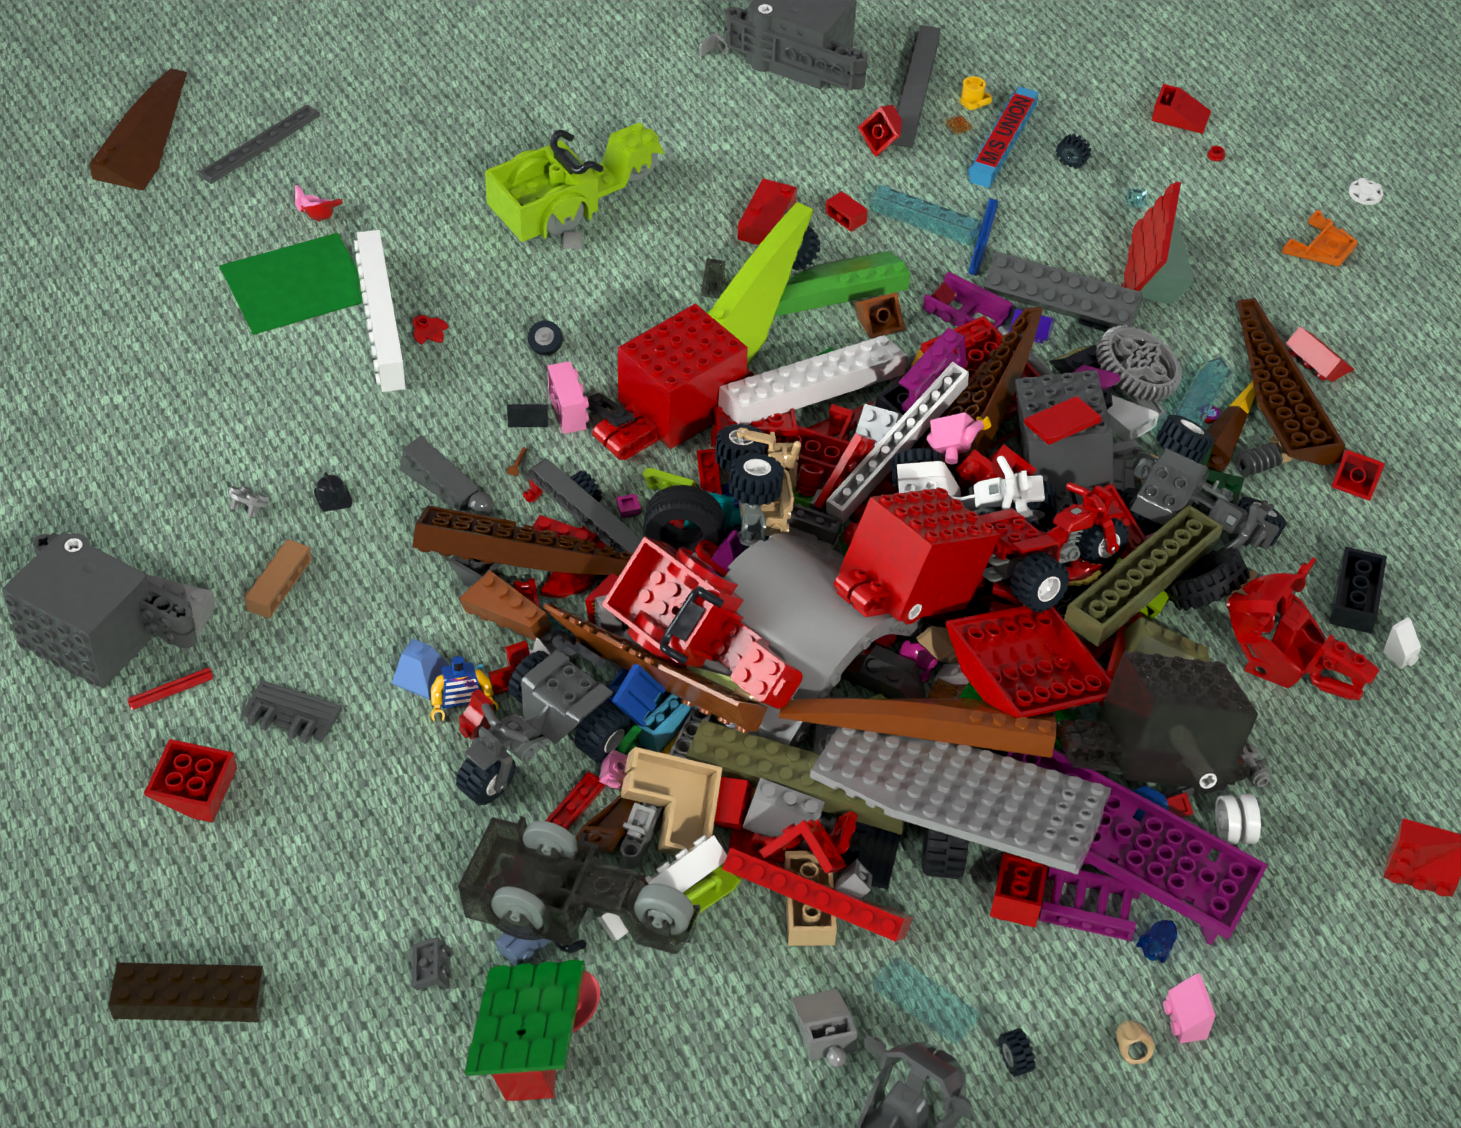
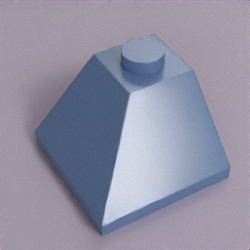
M412 639L401 654L392 684L430 700L431 686L437 676L441 675L442 668L450 665L432 646Z

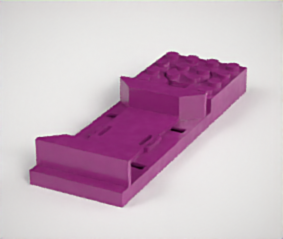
M1053 749L1052 758L1008 752L1006 757H1011L1025 763H1032L1048 770H1056L1065 775L1076 776L1082 780L1100 783L1111 788L1110 796L1104 807L1101 824L1082 865L1091 864L1199 923L1207 944L1212 945L1218 934L1229 940L1268 864ZM1138 808L1146 812L1141 822L1132 818ZM1212 848L1220 852L1216 862L1207 859Z

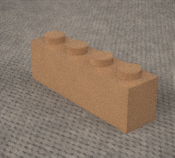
M287 539L283 546L279 547L276 556L272 561L268 562L263 574L257 577L255 585L245 594L244 601L246 602L247 611L268 619L271 618L311 562L310 547Z

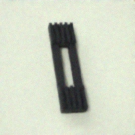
M599 393L589 396V408L587 409L593 413L600 414L616 428L619 425L627 424V422L635 421L632 412ZM609 407L613 410V413L609 412L605 408Z

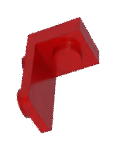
M832 404L829 409V419L836 425H843L838 438L849 441V433L854 431L857 423L854 411Z

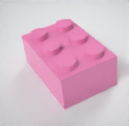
M571 361L548 365V393L562 433L585 430L586 422H589L586 408H589L587 396H583L582 383H578L577 369H573Z

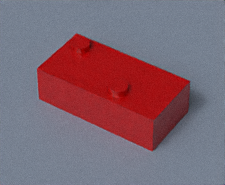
M762 178L738 223L737 240L760 245L796 203L797 187Z

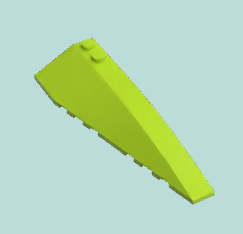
M799 202L794 204L761 242L708 313L748 347L747 366L767 340L770 326H772L775 312L780 304L779 301L786 288L793 263L797 258L798 249L802 244L804 233L813 214L812 208Z

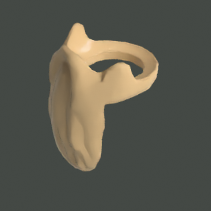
M1134 1020L1122 1022L1116 1031L1120 1054L1129 1064H1143L1147 1062L1154 1052L1155 1044L1152 1037L1147 1034L1146 1029L1141 1023ZM1137 1041H1141L1147 1046L1146 1054L1140 1059H1134L1128 1055L1129 1045Z

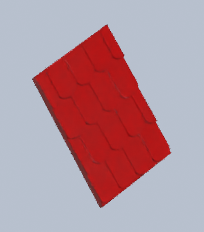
M1178 181L1170 184L1164 195H1161L1154 203V206L1146 211L1143 219H1139L1134 225L1132 242L1128 250V263L1124 271V283L1121 285V287L1142 292V296L1145 299L1174 304L1194 283L1176 215L1181 182Z

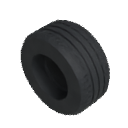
M689 485L667 487L657 492L647 504L643 522V537L667 543L677 551L680 547L695 552V547L701 540H709L719 547L723 535L724 512L718 501L703 489ZM679 519L688 520L699 527L680 529L674 527L669 522Z

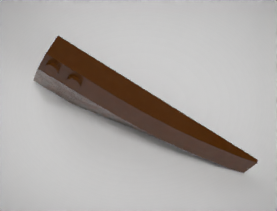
M170 68L130 108L89 163L94 180L144 191L160 167L164 147L166 146L175 110L178 106L177 103L187 76L186 71Z
M1042 307L1025 308L1011 325L1012 331L1001 338V345L998 349H993L988 355L990 359L987 363H982L969 379L966 390L960 393L954 400L955 404L950 410L946 409L941 415L942 417L966 412L975 421L977 417L984 419L988 416L991 422L989 429L980 430L977 433L968 452L958 454V462L956 464L946 463L943 456V462L949 470L955 471L974 449L983 456L986 454L1016 391L1015 379H1020L1024 371L1042 315ZM926 437L921 448L933 450Z

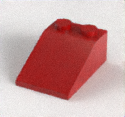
M1003 852L989 917L1036 928L1048 866Z

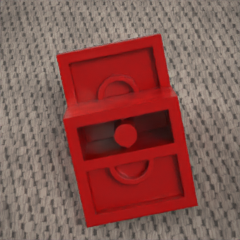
M1003 444L989 459L974 449L955 471L963 479L975 485L979 481L997 477L1005 479V474L997 462L999 456L1005 457L1013 474L1026 471L1027 476H1033L1037 469Z

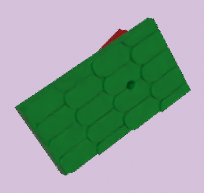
M567 960L557 963L547 961L540 964L523 963L517 966L499 965L490 968L485 991H483L478 1020L475 1024L472 1043H470L465 1074L467 1076L491 1074L506 1101L555 1098L556 1070L566 1068L586 966L584 960Z

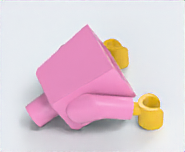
M966 412L930 420L931 433L927 436V441L933 450L945 457L946 463L956 464L958 462V454L968 452L977 433L980 430L989 429L991 422L988 416L984 419L977 417L975 421Z

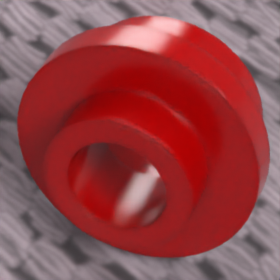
M1216 145L1208 150L1207 156L1212 161H1222L1225 159L1226 154L1223 147Z

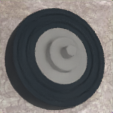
M539 321L528 332L529 346L539 355L554 354L562 345V331L552 321Z

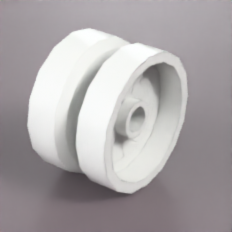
M1240 794L1236 799L1233 795H1220L1217 798L1215 822L1221 840L1231 845H1236L1239 840L1243 844H1256L1258 842L1261 831L1259 806L1253 794Z

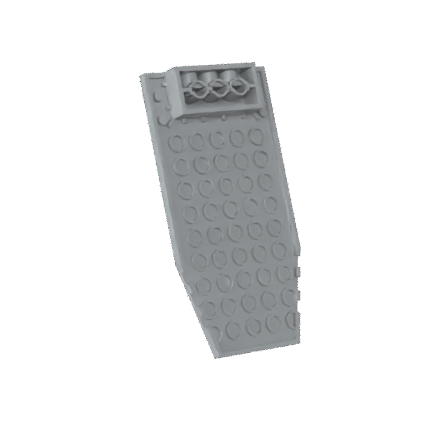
M838 727L810 773V778L833 789L841 788L845 790L847 796L853 799L858 796L866 800V805L872 808L878 806L884 809V814L890 817L1021 856L1034 862L1077 875L1101 824L1104 807L1111 788L1100 783H1093L1076 776L1065 775L1056 770H1048L1032 763H1025L1011 757L994 754L988 750H981L967 745Z

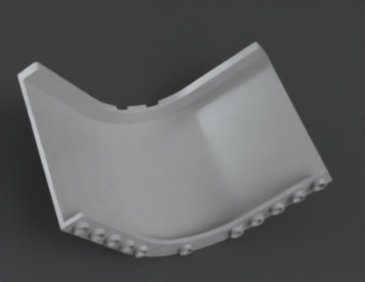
M778 533L770 535L769 539L765 542L762 540L757 541L742 552L728 566L730 571L724 579L738 584L734 593L744 599L737 610V613L744 617L742 622L771 643L769 647L771 651L802 672V684L795 696L790 700L829 698V692L840 681L841 674L863 649H867L874 640L888 634L917 637L930 626H934L936 620L930 619L928 616L921 617L910 625H906L902 621L899 622L889 613L864 617L852 607L853 603H847L836 594L837 590L834 588V581L840 574V568L845 557L820 540ZM706 659L701 667L702 669L729 676L733 673V671L718 660L714 662ZM762 703V705L768 707L758 732L749 731V734L797 748L799 743L806 738V731L810 724L813 723L779 718L780 708L776 709ZM730 722V725L725 724V725H727L728 727L737 730V729H736V726H737V725H735V724H733V723H731V722Z

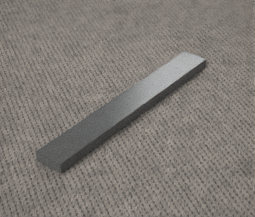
M307 104L199 171V177L210 184L216 182L318 118L320 112Z

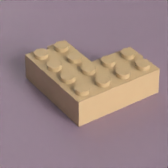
M634 747L628 753L625 774L627 775L623 780L621 798L664 807L657 852L676 855L685 848L688 851L695 846L693 842L701 836H712L723 767Z

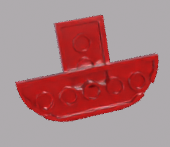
M539 515L533 524L534 530L537 532L549 530L553 531L556 537L568 535L594 542L597 548L607 546L584 525L581 528H577ZM553 571L541 590V596L567 598L570 595L581 594L595 583V575Z

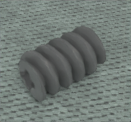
M1268 443L1239 453L1236 459V466L1242 477L1246 478L1249 475L1252 476L1255 473H1260L1262 470L1266 471L1269 468L1272 469L1275 466H1280L1283 462V457L1280 449L1274 443Z

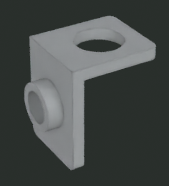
M713 33L700 43V57L713 48L727 55L730 54V48L727 47L724 37L717 33ZM719 41L725 44V49L720 46Z

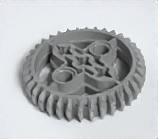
M1124 324L1123 326H1113L1100 338L1097 350L1095 351L1097 353V363L1101 365L1100 369L1119 375L1121 380L1114 384V386H1118L1120 390L1126 391V394H1131L1133 398L1138 397L1140 400L1145 399L1147 402L1150 400L1155 402L1156 400H1166L1179 388L1183 375L1181 372L1182 368L1180 367L1181 363L1177 361L1178 357L1173 355L1174 351L1169 349V345H1165L1164 341L1159 340L1158 336L1152 335V332L1148 333L1145 329L1141 330L1138 326L1134 328L1132 325L1128 327Z

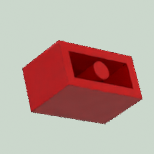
M841 191L826 200L825 213L852 232L867 222L868 209Z
M721 777L714 824L717 827L743 831L742 826L752 792V786L747 780Z

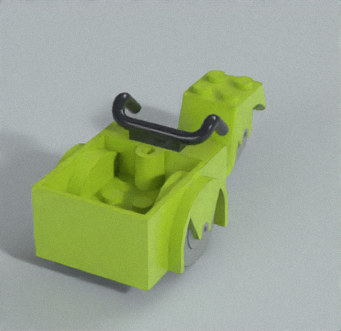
M636 123L610 134L602 163L598 164L591 160L583 163L562 140L558 141L560 137L572 141L574 135L565 130H557L550 139V145L537 150L524 151L510 161L485 170L487 204L521 242L538 235L545 239L547 238V231L552 235H562L564 232L574 229L583 215L588 220H591L592 213L598 211L600 197L624 188L628 181H639L651 173L657 163L658 153L662 155L665 153L659 142V136L651 128L647 129L642 123Z

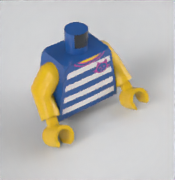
M453 657L451 665L442 668L441 675L437 676L431 686V705L434 706L430 713L431 719L435 721L434 714L436 712L441 713V721L445 719V714L440 710V705H442L443 709L468 705L471 700V693L477 689L493 701L498 711V703L492 697L494 693L490 679L480 669H475L473 663H465L463 657Z

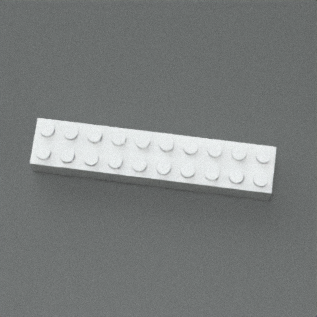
M380 230L357 232V240L354 241L355 252L359 253H356L355 256L363 305H365V318H369L366 320L367 330L372 331L368 334L370 345L374 344V346H371L372 358H376V360H373L374 372L378 371V374H375L377 386L381 385L382 392L405 389L403 360Z
M885 335L720 386L718 407H722V411L730 415V418L736 421L737 424L748 425L751 424V421H760L763 417L767 419L769 415L773 417L776 413L783 414L789 412L791 408L795 410L904 375L907 355Z

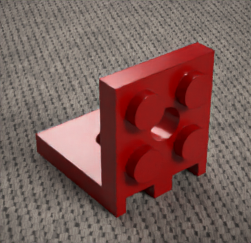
M819 819L807 822L803 820L797 825H789L782 830L783 835L778 838L774 836L764 843L765 847L759 850L764 859L780 857L785 854V851L791 850L806 840L825 873L841 872L848 867Z

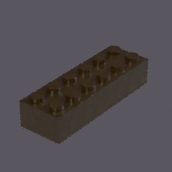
M117 962L109 1008L113 1019L260 1022L266 982L263 966Z

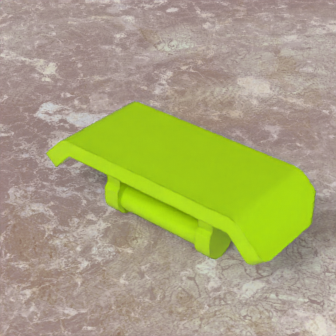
M723 863L684 891L683 894L689 898L694 908L692 918L735 890L742 881L741 877L722 870Z

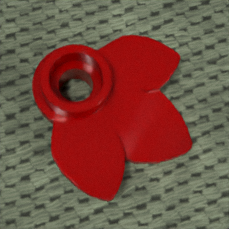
M417 315L412 322L414 327L413 337L421 345L427 339L441 343L444 338L443 331L449 326L440 318Z

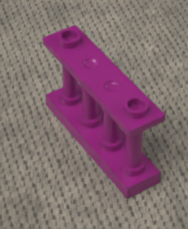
M1050 866L1047 879L1054 880L1050 903L1043 901L1039 921L1132 942L1136 922L1129 921L1132 898L1139 899L1141 893L1139 890L1114 877L1082 870L1077 875ZM1063 883L1077 886L1073 908L1059 905ZM1086 888L1100 891L1096 913L1082 910ZM1109 893L1123 896L1119 918L1106 916Z

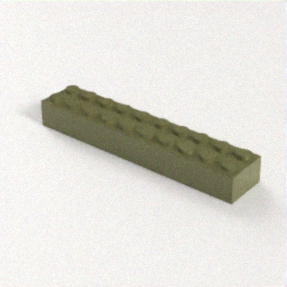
M1188 505L1071 602L1067 607L1064 621L1073 631L1098 647L1215 547L1223 526Z
M705 720L701 721L686 754V759L723 767L721 777L747 780L752 788H756L760 778L824 801L822 809L824 812L842 816L852 810L858 815L857 822L902 835L906 821L884 814V809L878 806L872 808L866 805V800L858 796L854 799L847 796L845 790L841 788L833 789L810 778L811 769L820 757V754L747 734Z

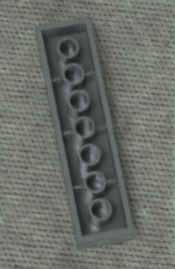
M997 251L984 284L985 290L997 296L1034 307H1042V309L1076 319L1080 318L1109 328L1117 327L1118 325L1123 326L1124 324L1128 327L1130 325L1134 326L1143 300L1142 292Z

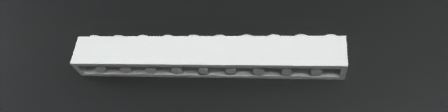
M952 362L826 500L827 514L843 520L842 524L850 517L892 470L891 459L900 452L910 450L931 427L930 420L938 419L968 386V371Z

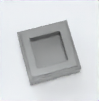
M564 232L563 249H582V232Z

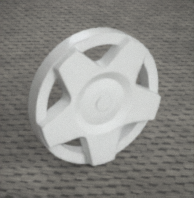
M1360 178L1350 185L1349 195L1358 203L1372 205L1381 201L1383 190L1379 183Z

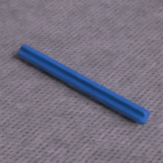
M991 198L988 201L968 273L970 275H978L998 207L997 199Z

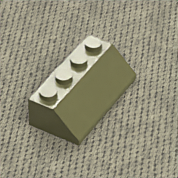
M1142 617L1138 618L1124 630L1127 665L1165 682L1203 681L1210 665L1208 648Z

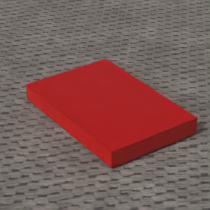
M1078 396L1025 418V425L1048 445L1101 422V416Z

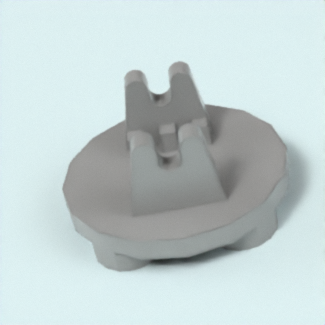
M230 486L228 490V495L232 497L230 508L233 510L235 508L239 509L242 502L246 503V506L249 507L247 516L250 518L258 514L260 507L268 506L270 497L260 493L258 495L252 493L253 489L246 486H241L240 488Z

